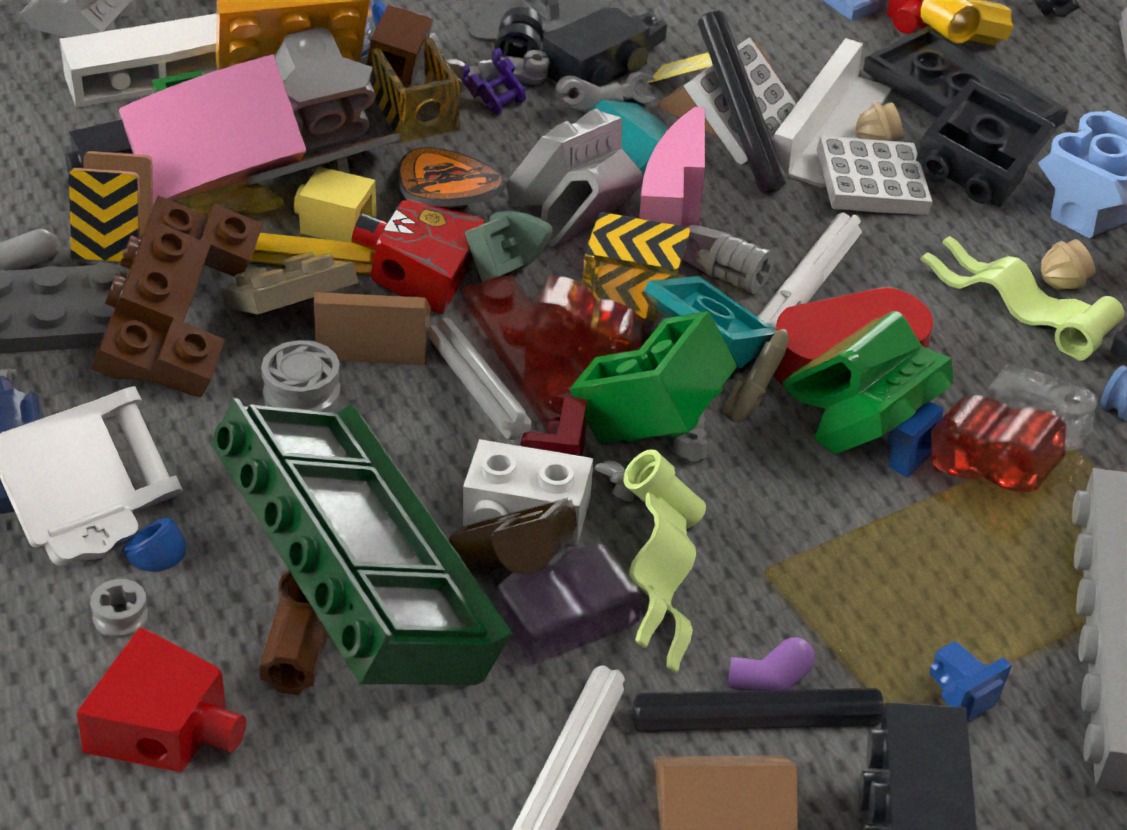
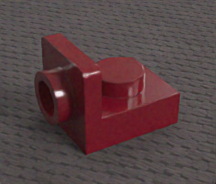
M565 397L560 419H550L548 434L524 432L520 446L583 457L587 432V399Z

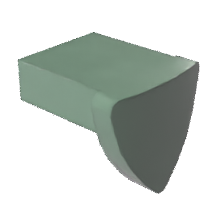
M502 211L492 214L489 222L465 231L464 233L481 281L490 280L508 272L515 274L526 268L542 253L550 239L553 228L549 223L535 216L516 211Z

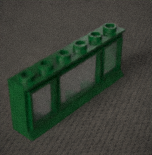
M233 398L222 422L216 427L211 446L360 684L477 685L484 682L510 638L512 631L355 406L352 404L337 413L250 404L246 407L242 405L238 398Z

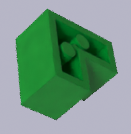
M704 311L663 319L640 350L595 357L571 386L570 391L574 398L587 399V422L599 444L615 441L634 443L645 437L667 434L669 437H679L697 426L698 418L709 403L722 392V386L737 365L710 312Z

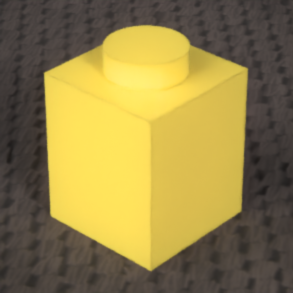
M318 167L307 184L300 185L295 196L294 211L296 214H299L300 233L325 240L352 242L353 230L360 215L364 213L376 218V180Z

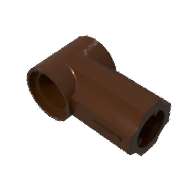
M287 571L279 581V605L260 662L259 672L261 680L271 684L277 692L299 695L301 690L314 686L326 641L330 635L290 571Z

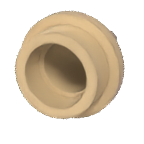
M879 102L873 103L869 109L859 115L855 129L858 139L895 142L904 139L902 123L898 111L892 102L882 106Z
M1077 239L1068 243L1063 241L1055 243L1045 254L1041 262L1043 280L1056 290H1079L1086 285V279L1094 276L1096 272L1089 251Z

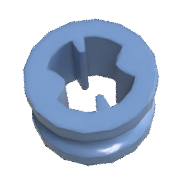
M1122 365L1108 381L1101 397L1100 408L1106 412H1109L1111 409L1118 410V417L1124 421H1127V367Z

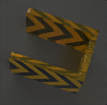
M432 38L424 39V84L406 88L402 85L381 49H372V78L376 97L375 101L394 133L399 132L400 143L460 131V80ZM434 101L440 111L439 115L428 122L417 120L418 109L423 104Z
M600 212L585 251L581 307L656 321L657 317L662 313L655 308L644 289L648 281L685 277L678 274L690 237V229L684 226Z

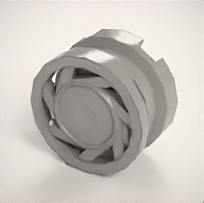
M291 341L271 349L263 358L261 373L265 382L263 399L266 406L332 412L338 406L341 394L339 383L340 363L336 353L328 346L315 341Z

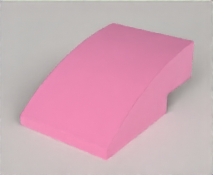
M274 54L185 81L141 98L119 109L133 154L149 155L152 158L153 205L158 195L174 201L246 181V177L252 174L299 162L307 151Z
M694 107L666 131L656 145L643 177L639 219L688 227L691 224L699 226L705 170V107ZM636 262L635 273L676 278L677 269Z

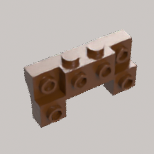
M158 195L141 237L137 238L131 235L119 265L128 268L126 277L116 274L104 304L114 309L91 369L115 379H139L156 382L191 396L202 397L212 379L225 339L184 323L203 265L233 277L236 274L245 272L252 259L263 224L215 203L207 216Z

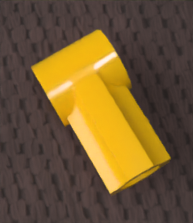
M924 0L921 7L923 21L954 43H964L969 40L996 45L1002 40H1008L1014 27L1011 21L1012 11L1003 4L990 1Z

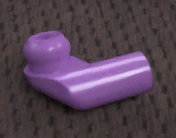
M791 637L782 641L762 660L731 656L728 687L747 690H790L812 669L815 661L814 650L806 640Z

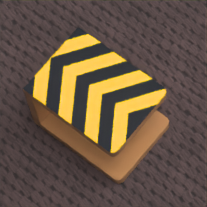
M88 151L84 155V168H73L69 172L71 259L120 262L131 235L137 238L141 237L153 207V163L151 156Z

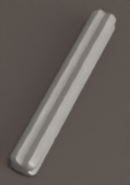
M441 318L438 325H430L427 336L433 342L434 347L504 437L509 440H517L521 433L529 432L532 421L525 414L523 407L451 319Z

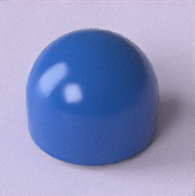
M162 518L145 526L129 539L124 546L123 554L132 565L141 570L151 572L163 571L174 567L184 558L186 541L183 533L172 518Z

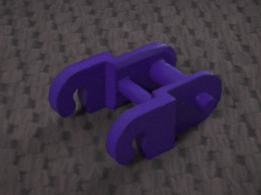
M499 48L492 51L491 58L501 76L489 83L485 79H480L476 73L469 76L470 68L468 65L459 68L460 79L473 98L480 96L486 104L487 110H492L496 115L502 113V105L514 99L518 103H523L526 100V88L520 84L513 74L516 67L509 57L501 60L503 53ZM503 83L508 91L496 96L492 89Z

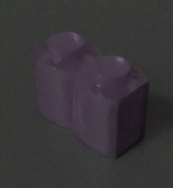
M592 544L570 549L554 564H548L535 573L520 574L513 572L498 586V612L511 629L513 637L532 665H536L580 648L586 642H596L634 626L640 621L642 592L606 544Z

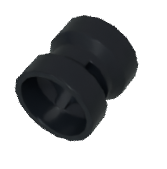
M518 6L509 9L504 13L500 21L499 34L495 41L494 50L501 49L503 53L501 57L522 59L531 50L541 51L546 26L543 17L529 7Z

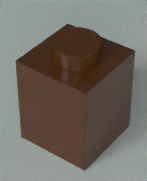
M388 4L371 37L366 65L372 67V50H374L393 83L410 89L427 53L433 18Z

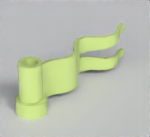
M951 236L943 240V244L951 250L960 265L976 274L975 276L957 275L930 253H926L921 257V261L929 265L941 281L950 287L961 289L979 281L991 283L998 289L1008 310L1016 319L1031 326L1049 325L1057 328L1055 331V342L1058 349L1079 361L1087 359L1099 349L1103 342V337L1124 318L1123 306L1113 297H1101L1092 306L1077 299H1055L1049 297L1038 287L1027 264L1019 258L1007 256L991 263L978 262L969 256L959 242Z
M646 450L630 462L623 478L624 485L642 501H646V506L653 514L655 521L650 539L639 551L629 570L631 582L650 598L648 612L637 631L636 642L643 648H646L654 631L663 620L665 613L667 612L672 615L676 621V629L667 655L666 667L676 674L679 671L681 659L691 641L693 629L691 622L672 607L671 600L676 589L693 568L696 558L695 545L687 536L686 529L695 526L702 519L706 511V504L675 476L674 467L658 451Z

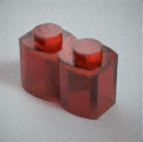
M552 275L547 277L532 306L523 334L538 349L557 357L573 358L585 370L595 357L639 350L645 322L629 307L611 300L596 299L592 292L582 284L566 277Z
M965 396L960 398L931 430L932 464L956 477L967 479L985 477L993 484L1015 492L1036 491L1065 457L1066 422L1044 410L1035 408L1012 410L1002 402L989 397Z

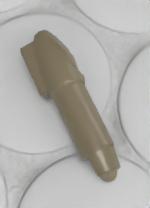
M785 329L776 331L770 342L766 341L747 378L743 382L738 380L722 410V413L730 416L732 421H744L760 404L766 393L765 389L786 352L790 338Z

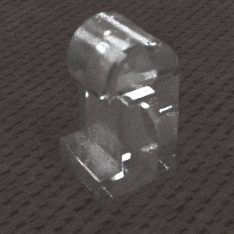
M1007 363L986 392L982 431L1003 437L1009 429L1044 439L1049 445L1058 449L1077 450L1087 446L1091 441L1097 399L1089 390L1070 384L1069 381Z

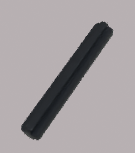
M722 10L705 13L698 20V26L758 188L762 193L777 191L786 184L787 179L726 15Z
M877 688L639 693L635 695L633 702L634 724L639 731L876 726L882 722L884 713L883 697L881 691Z

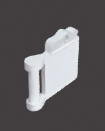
M136 386L125 388L97 400L0 433V479L28 542L33 547L44 546L49 558L56 565L64 566L76 560H95L104 557L113 546L128 541L138 530V522L132 513L133 511L153 506L173 498L183 491L177 476L169 477L137 407L142 403V399ZM117 417L148 486L134 490L103 422V418Z

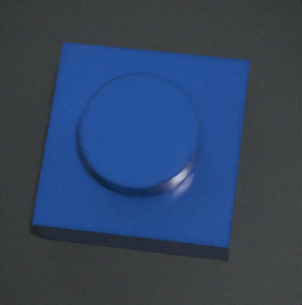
M929 401L919 407L910 419L889 431L888 444L891 445L889 468L908 478L938 450L943 407Z

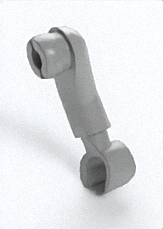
M531 50L527 52L524 59L509 57L516 67L513 74L520 84L538 85L546 79L549 58L544 52ZM457 59L447 60L460 80V93L465 92L467 88L460 79L459 68L466 64ZM492 59L478 61L474 63V66H469V76L476 73L480 79H485L487 83L501 76L495 68Z
M634 72L628 76L625 84L619 85L616 82L598 87L575 76H566L556 84L555 96L563 106L584 113H588L601 100L624 102L634 99L638 102L648 103L654 100L655 97L648 94L637 95L634 85L640 79H655L646 73Z
M35 229L0 242V270H21L47 262L58 254L59 250L56 249V246H60V240L53 232Z

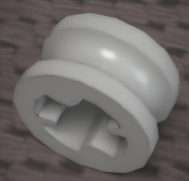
M114 579L104 582L97 587L91 595L90 601L93 623L96 629L103 635L116 638L133 635L139 627L143 628L148 621L147 597L143 587L135 581L128 579ZM125 604L127 610L114 612L112 606Z

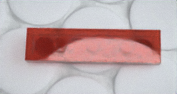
M513 275L493 278L465 286L463 301L548 432L550 419H560L564 398H574L570 388L580 375Z

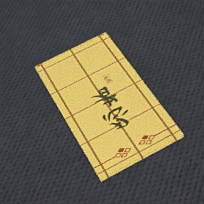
M1063 439L765 568V575L768 581L783 593L866 687L877 688L881 691L884 708L886 702L926 704L942 696L941 692H943L929 674L930 667L935 660L934 655L936 651L954 641L959 643L983 664L990 665L1002 657L1009 663H1012L1081 630L1086 625V615H1078L1076 610L1078 587L1081 579L1084 578L1083 570L1075 569L1074 566L1075 546L1078 535L1081 533V526L1073 525L1072 508L1076 491L1086 490L1092 469L1096 467L1066 439Z

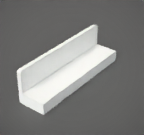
M845 38L775 132L773 144L785 176L818 187H825L826 184L817 153L820 135L857 138L855 129L859 115L869 109L873 103L879 102L882 106L891 93L892 88L885 84L858 77L863 43Z

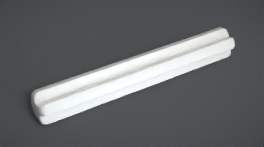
M602 665L592 671L512 830H556L624 691L622 684L625 678L619 670H610Z

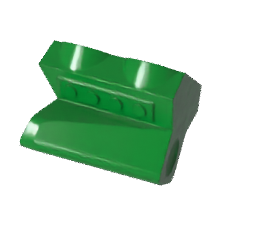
M892 311L872 320L783 381V386L798 402L825 408L814 440L833 454H838L883 436L910 419L919 407L946 391L953 382L952 358L923 347L905 317L900 312Z

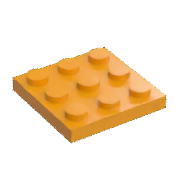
M217 0V71L272 54L275 57L287 35L318 27L326 28L332 33L342 57L360 63L370 0Z

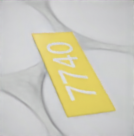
M709 53L664 64L653 75L655 80H649L647 83L710 67L712 61Z

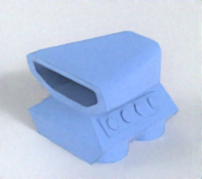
M1109 110L1106 112L1087 113L1080 119L1077 133L1068 132L1055 136L1052 140L1050 154L1040 160L1038 164L1055 188L1051 218L1090 239L1127 223V119Z

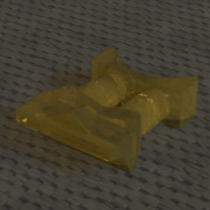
M247 180L178 199V204L207 216L214 203L234 212L243 210L247 215L263 213L285 206L283 198L263 184L254 183L249 185Z

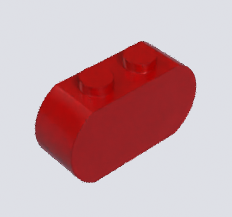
M882 287L787 307L777 319L775 332L785 329L790 340L786 352L774 373V377L783 386V381L872 320L892 311L900 312L907 320L921 345L929 348L933 327L932 314L928 307L917 297L890 287Z

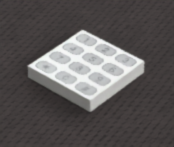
M749 37L740 43L737 48L773 141L775 132L793 110L796 103ZM712 64L685 84L684 87L698 107H705V118L736 162L742 165L748 161Z
M820 135L817 153L833 209L893 214H929L932 199L921 164L915 161L917 151L914 143Z

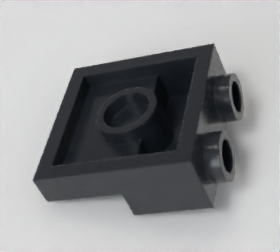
M970 79L924 133L915 161L922 164L924 171L931 178L936 180L948 178L964 187L966 194L974 202L980 204L991 202L1001 208L1023 180L1029 164L1051 138L1055 124Z

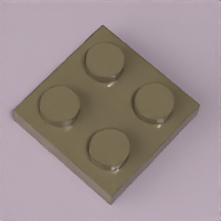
M312 252L284 260L286 269L267 271L266 267H261L236 274L237 284L221 288L225 306L228 309L261 314L314 297V292L328 293L359 282L353 262L335 261L332 254L315 256V253Z

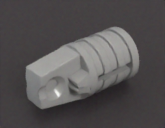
M694 224L688 226L690 233L681 258L682 260L713 278H719L727 284L731 283L733 286L739 289L743 288L754 295L768 281L774 264V253L765 248L762 249L760 246L748 243L744 239L735 238L734 235Z

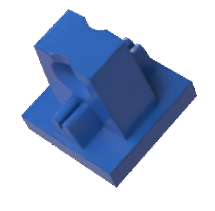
M956 641L936 651L934 655L935 660L930 667L929 674L943 690L941 695L949 706L966 707L967 721L996 706L1012 666L1004 657L990 665L983 664Z

